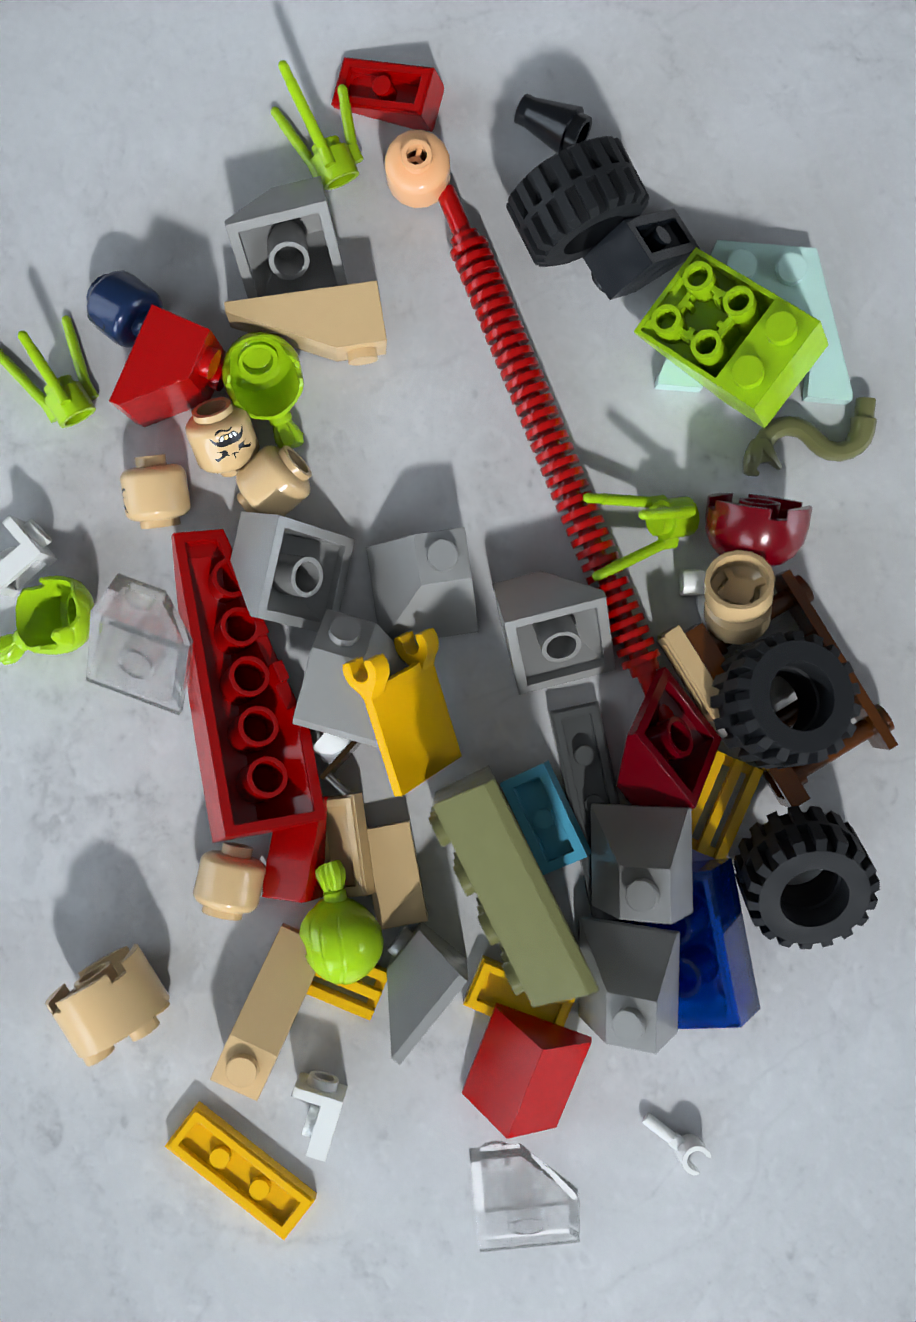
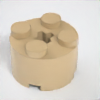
M134 944L131 950H129L128 946H125L92 963L78 973L81 978L74 983L75 988L69 991L64 983L45 1002L78 1057L82 1058L89 1067L109 1056L115 1049L114 1045L126 1037L130 1036L132 1041H137L154 1031L160 1024L157 1015L169 1007L170 996L139 945Z

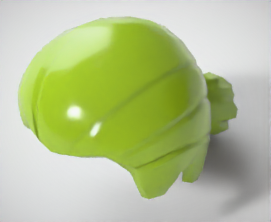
M251 332L240 336L229 347L222 366L223 383L232 403L237 408L247 411L250 418L269 420L270 425L273 426L275 443L279 448L286 445L294 449L303 445V433L291 420L292 415L290 409L302 394L304 386L298 354L286 340L275 334Z
M45 576L39 579V582L42 583L41 585L22 589L17 598L15 609L17 630L13 634L0 636V662L3 665L16 663L27 650L37 654L58 655L73 652L89 640L96 624V606L91 593L85 588L84 584L71 577Z
M337 859L323 864L315 870V877L324 891V900L307 913L301 923L299 935L305 945L307 952L305 957L311 968L323 979L333 984L348 985L365 977L376 966L383 952L384 938L381 926L374 915L366 907L347 897V892L344 888L346 880L345 867Z

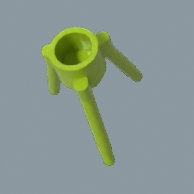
M285 60L279 61L278 68L314 142V145L311 147L314 156L278 107L271 108V115L309 168L312 178L321 176L324 190H333L348 184L358 177L359 171L356 164L362 162L364 158L356 140L347 87L344 84L338 86L339 106L346 142L341 143L337 135L323 137L288 63Z
M65 315L62 317V324L78 381H74L71 375L57 378L28 333L21 330L18 332V339L47 383L44 387L46 396L0 348L1 365L42 407L50 422L54 423L57 421L61 428L71 427L90 417L96 411L92 400L99 396L90 381L70 316Z
M585 493L583 501L586 503L649 508L640 510L638 516L640 519L645 520L648 531L658 537L657 541L595 571L592 574L593 580L600 581L662 550L677 548L679 538L694 534L699 526V510L693 499L688 496L667 499L665 495L636 496Z

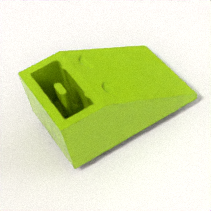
M695 247L633 331L638 337L723 402L763 428H766L829 345L821 321Z

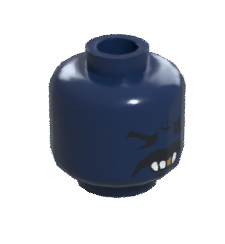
M124 270L114 271L98 277L89 287L86 296L87 317L93 326L113 342L126 348L133 347L151 305L153 304L163 309L162 300L157 292L136 276Z

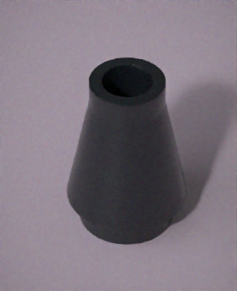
M527 93L522 97L517 106L514 122L526 128L553 151L558 153L567 147L587 140L592 126V117L584 114V109L581 106L536 98Z

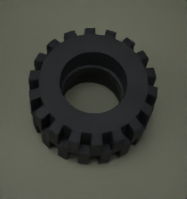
M605 136L574 144L543 161L516 186L508 198L506 208L535 265L549 267L567 264L584 257L624 219L640 216L646 209L650 198L621 140L613 138V136Z
M792 630L784 634L780 632L745 645L735 651L736 655L726 658L721 665L725 672L716 675L712 684L713 687L719 689V694L710 697L711 708H718L720 718L713 719L716 730L724 728L728 734L722 740L729 749L739 747L738 757L745 762L757 761V767L765 769L776 767L777 769L819 763L827 760L828 755L836 754L843 749L845 744L842 739L852 737L857 728L851 723V718L860 717L861 705L854 703V695L861 694L859 683L852 684L848 675L854 672L849 661L844 663L839 661L838 657L841 651L835 645L823 647V637L816 634L804 637L803 631ZM775 675L784 678L792 686L798 699V717L792 728L785 725L777 717L771 704L770 687Z
M799 806L788 807L787 814L779 816L777 811L766 815L768 822L764 825L756 822L749 829L752 837L742 838L738 845L740 855L734 857V867L736 870L735 877L750 918L755 927L760 928L762 935L769 940L776 937L779 945L788 948L794 943H798L800 949H812L813 944L821 943L822 947L833 945L832 940L840 936L845 940L854 934L852 928L855 925L863 926L869 919L866 910L875 909L878 902L875 892L880 890V883L875 874L877 871L848 821L844 823L841 816L833 811L825 815L821 807L809 806L807 812H802ZM817 869L822 870L818 876L808 882L787 885L790 880L803 872Z

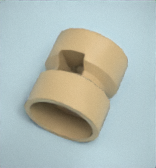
M735 550L726 552L715 558L706 570L704 581V619L707 629L714 637L725 643L741 645L753 642L761 637L770 626L775 575L771 565L762 556L751 551Z

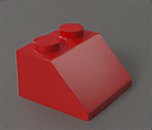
M152 304L109 402L133 422L143 427L193 409L198 404L211 399L215 390L220 392L223 389L222 366L226 352L210 329Z

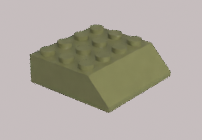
M488 765L436 791L433 806L431 807L432 811L429 812V822L441 846L444 847L452 843L456 851L453 853L455 857L453 859L455 864L453 870L466 896L475 892L478 896L476 898L479 905L477 906L479 913L477 918L490 945L499 944L502 952L500 956L504 963L502 968L515 995L526 992L532 1007L588 996L598 991L599 988L544 875L540 871L490 766Z

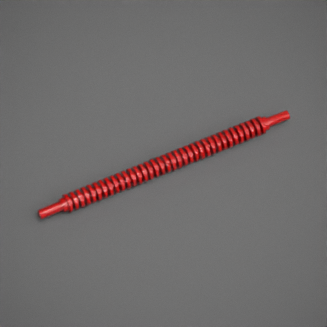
M447 185L438 201L453 235L450 240L452 245L450 256L456 262L455 268L461 274L460 280L466 286L465 292L471 298L470 304L476 310L475 316L481 322L480 328L486 334L485 340L488 345H492L490 352L493 357H498L495 360V364L498 369H503L500 372V376L503 381H508L505 384V388L508 393H513L510 396V400L513 405H519L515 408V412L518 417L525 416L520 420V424L523 429L531 428L525 432L528 441L536 440L530 445L533 453L543 451L535 457L538 465L548 463L540 469L543 477L553 475V477L545 481L548 489L558 487V489L550 493L553 501L563 499L562 502L555 506L558 513L568 511L566 515L560 518L563 525L573 522V526L565 531L568 537L578 534L579 538L570 542L573 549L583 546L584 550L575 554L577 560L581 561L588 558L589 562L580 566L583 573L593 570L594 573L619 559L620 556L618 551L607 554L606 550L614 547L615 544L613 539L602 542L601 538L609 535L610 532L608 527L600 529L596 527L605 522L603 515L594 517L591 515L600 510L598 504L591 503L587 505L583 501V495L585 493H593V491L589 490L583 493L581 491L590 484L587 478L576 479L585 472L582 466L572 468L580 460L577 454L567 456L575 448L572 442L562 443L569 438V434L566 429L559 430L564 426V422L561 417L554 418L559 414L557 405L549 406L554 402L552 393H546L549 390L547 381H541L544 378L542 369H536L539 366L537 357H531L534 354L532 345L527 344L529 338L527 333L522 332L524 326L522 321L517 320L519 314L517 309L512 308L514 302L510 296H507L509 290L505 284H502L504 278L501 272H497L499 266L496 260H492L494 254L491 248L488 247L489 242L486 236L479 234L477 228H471L454 185ZM625 569L600 581L593 580L591 575L586 578V582L588 585L598 582L599 587L597 588L604 591L609 608V619L613 618L614 624L610 625L611 633L618 630L620 635L612 638L613 646L620 643L624 644V648L616 651L618 658L626 655L629 656V660L621 663L623 670L629 669L632 679L638 678L646 696L657 672L656 669L660 668L656 657L661 654L658 648L648 652L647 647L656 642L653 636L643 640L642 634L651 630L648 624L638 628L636 622L646 619L643 612L633 616L631 610L640 607L638 600L630 603L627 602L626 598L635 595L633 587L622 590L621 586L630 582L628 575L617 578L616 574ZM662 704L659 707V721L674 717L673 712L667 705Z

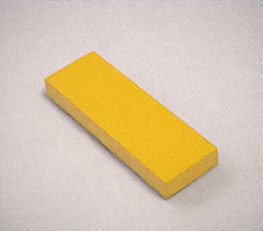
M200 1101L164 1146L283 1240H285L316 1199L317 1193Z

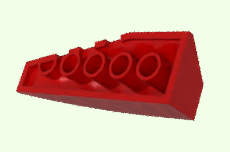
M224 529L173 533L171 538L184 665L212 843L266 834L326 820L310 729L292 724L297 701L287 681L290 677L282 659L278 661L267 636L269 630L264 619L251 617L230 561L233 549Z

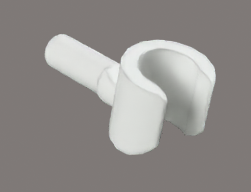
M682 569L679 572L681 597L696 596V606L698 607L701 623L707 629L704 619V581L706 572L700 569Z
M649 1112L643 1118L642 1123L668 1142V1145L674 1149L675 1155L683 1168L689 1174L699 1175V1170L688 1157L694 1151H701L711 1159V1154L701 1139L694 1134L681 1136Z

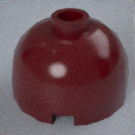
M714 493L708 495L705 513V532L710 545L719 555L735 550L751 551L762 556L771 566L781 565L793 558L805 543L812 513V506L810 505L802 507V502L755 494H748V498H739L738 503H732L733 493Z

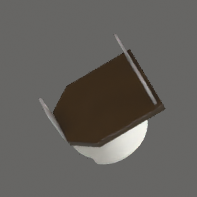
M324 733L313 746L314 751L329 764L319 777L322 780L327 779L343 795H346L351 791L333 774L361 743Z

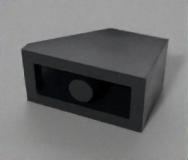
M672 208L624 219L588 252L583 259L591 270V276L595 285L607 295L609 300L635 293L686 261L695 247L700 248L676 210Z

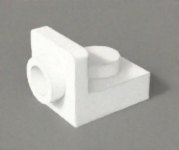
M9 515L2 523L20 545L9 547L0 552V595L14 598L58 558L47 547L52 540L39 524L32 519L25 522Z
M313 1070L309 1074L300 1072L291 1096L312 1103L301 1134L311 1138L306 1156L326 1162L348 1086L338 1083L339 1079L336 1076L324 1071Z

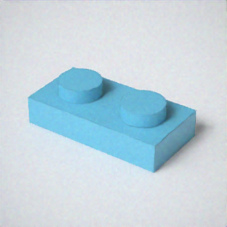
M549 760L500 783L542 875L572 864L591 854L588 842Z

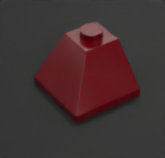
M666 667L657 670L629 730L617 787L632 805L690 807L694 809L700 798L722 738ZM662 704L667 705L673 712L674 717L659 721V707Z

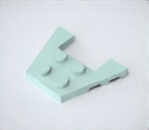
M717 240L710 256L821 321L829 345L804 377L802 401L841 405L850 403L853 399V391L817 248ZM667 358L655 381V389L700 392L703 388L699 382Z

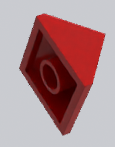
M496 1002L464 1083L462 1094L506 1139L556 1128L591 1045L592 1037Z

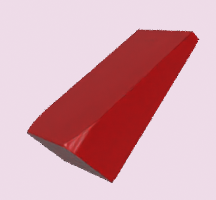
M344 57L331 103L333 108L340 110L338 86L344 84L348 90L352 113L415 130L422 129L429 132L434 130L444 93V84L435 68Z
M322 796L326 820L272 833L265 867L262 897L301 903L323 897V890L315 877V870L325 864L328 796Z

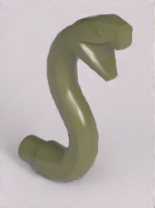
M858 397L855 399L854 417L850 418V431L845 440L840 442L829 440L811 422L800 417L783 416L774 418L766 428L762 427L757 436L750 441L743 457V474L754 477L759 476L760 473L757 468L763 463H768L777 470L782 469L783 467L776 455L774 445L778 439L785 436L798 438L814 454L828 461L841 462L855 458L867 449L875 434L877 419L874 418L876 399L870 397Z

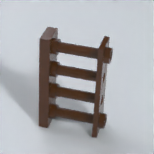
M790 569L776 574L774 588L777 594L773 595L771 620L788 610L799 629L803 631L804 637L816 634L824 638L823 647L833 644L838 648L811 604L814 601V595L808 583L800 575L794 576ZM703 623L693 625L684 630L685 635L713 680L716 675L724 673L725 671L721 668L722 663L725 661L723 656L728 653L727 647L732 644L725 643L714 637ZM841 652L838 657L841 663L847 662ZM854 672L848 675L852 684L859 683L861 694L854 695V703L861 705L860 717H855L857 722L854 725L857 728L853 736L842 739L845 744L843 749L836 754L828 755L827 760L819 763L777 769V767L770 769L757 767L763 770L762 776L780 805L785 807L799 806L811 799L803 787L804 784L808 783L807 776L866 740H869L873 748L891 750L898 745L891 733L895 729L892 719L882 706L872 703ZM798 699L775 713L788 727L794 726L799 711Z

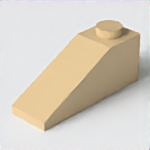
M377 280L224 302L230 327L243 332L275 334L286 340L293 348L337 362L348 360V364L354 366L373 363L378 360L379 355H386L387 337Z
M283 923L278 931L210 1080L255 1101L259 1099L316 974L305 957L307 952L299 935L300 930L286 923Z

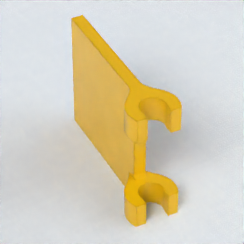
M427 628L415 634L418 645L415 642L413 631L405 632L394 638V645L398 655L409 666L390 677L389 663L384 654H377L365 661L363 657H357L343 664V673L348 684L365 701L395 797L405 795L462 757L434 666L435 657L439 649V639L434 628Z

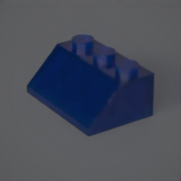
M732 858L692 861L693 913L673 924L623 920V922L680 931L678 1029L741 1028L761 1008Z

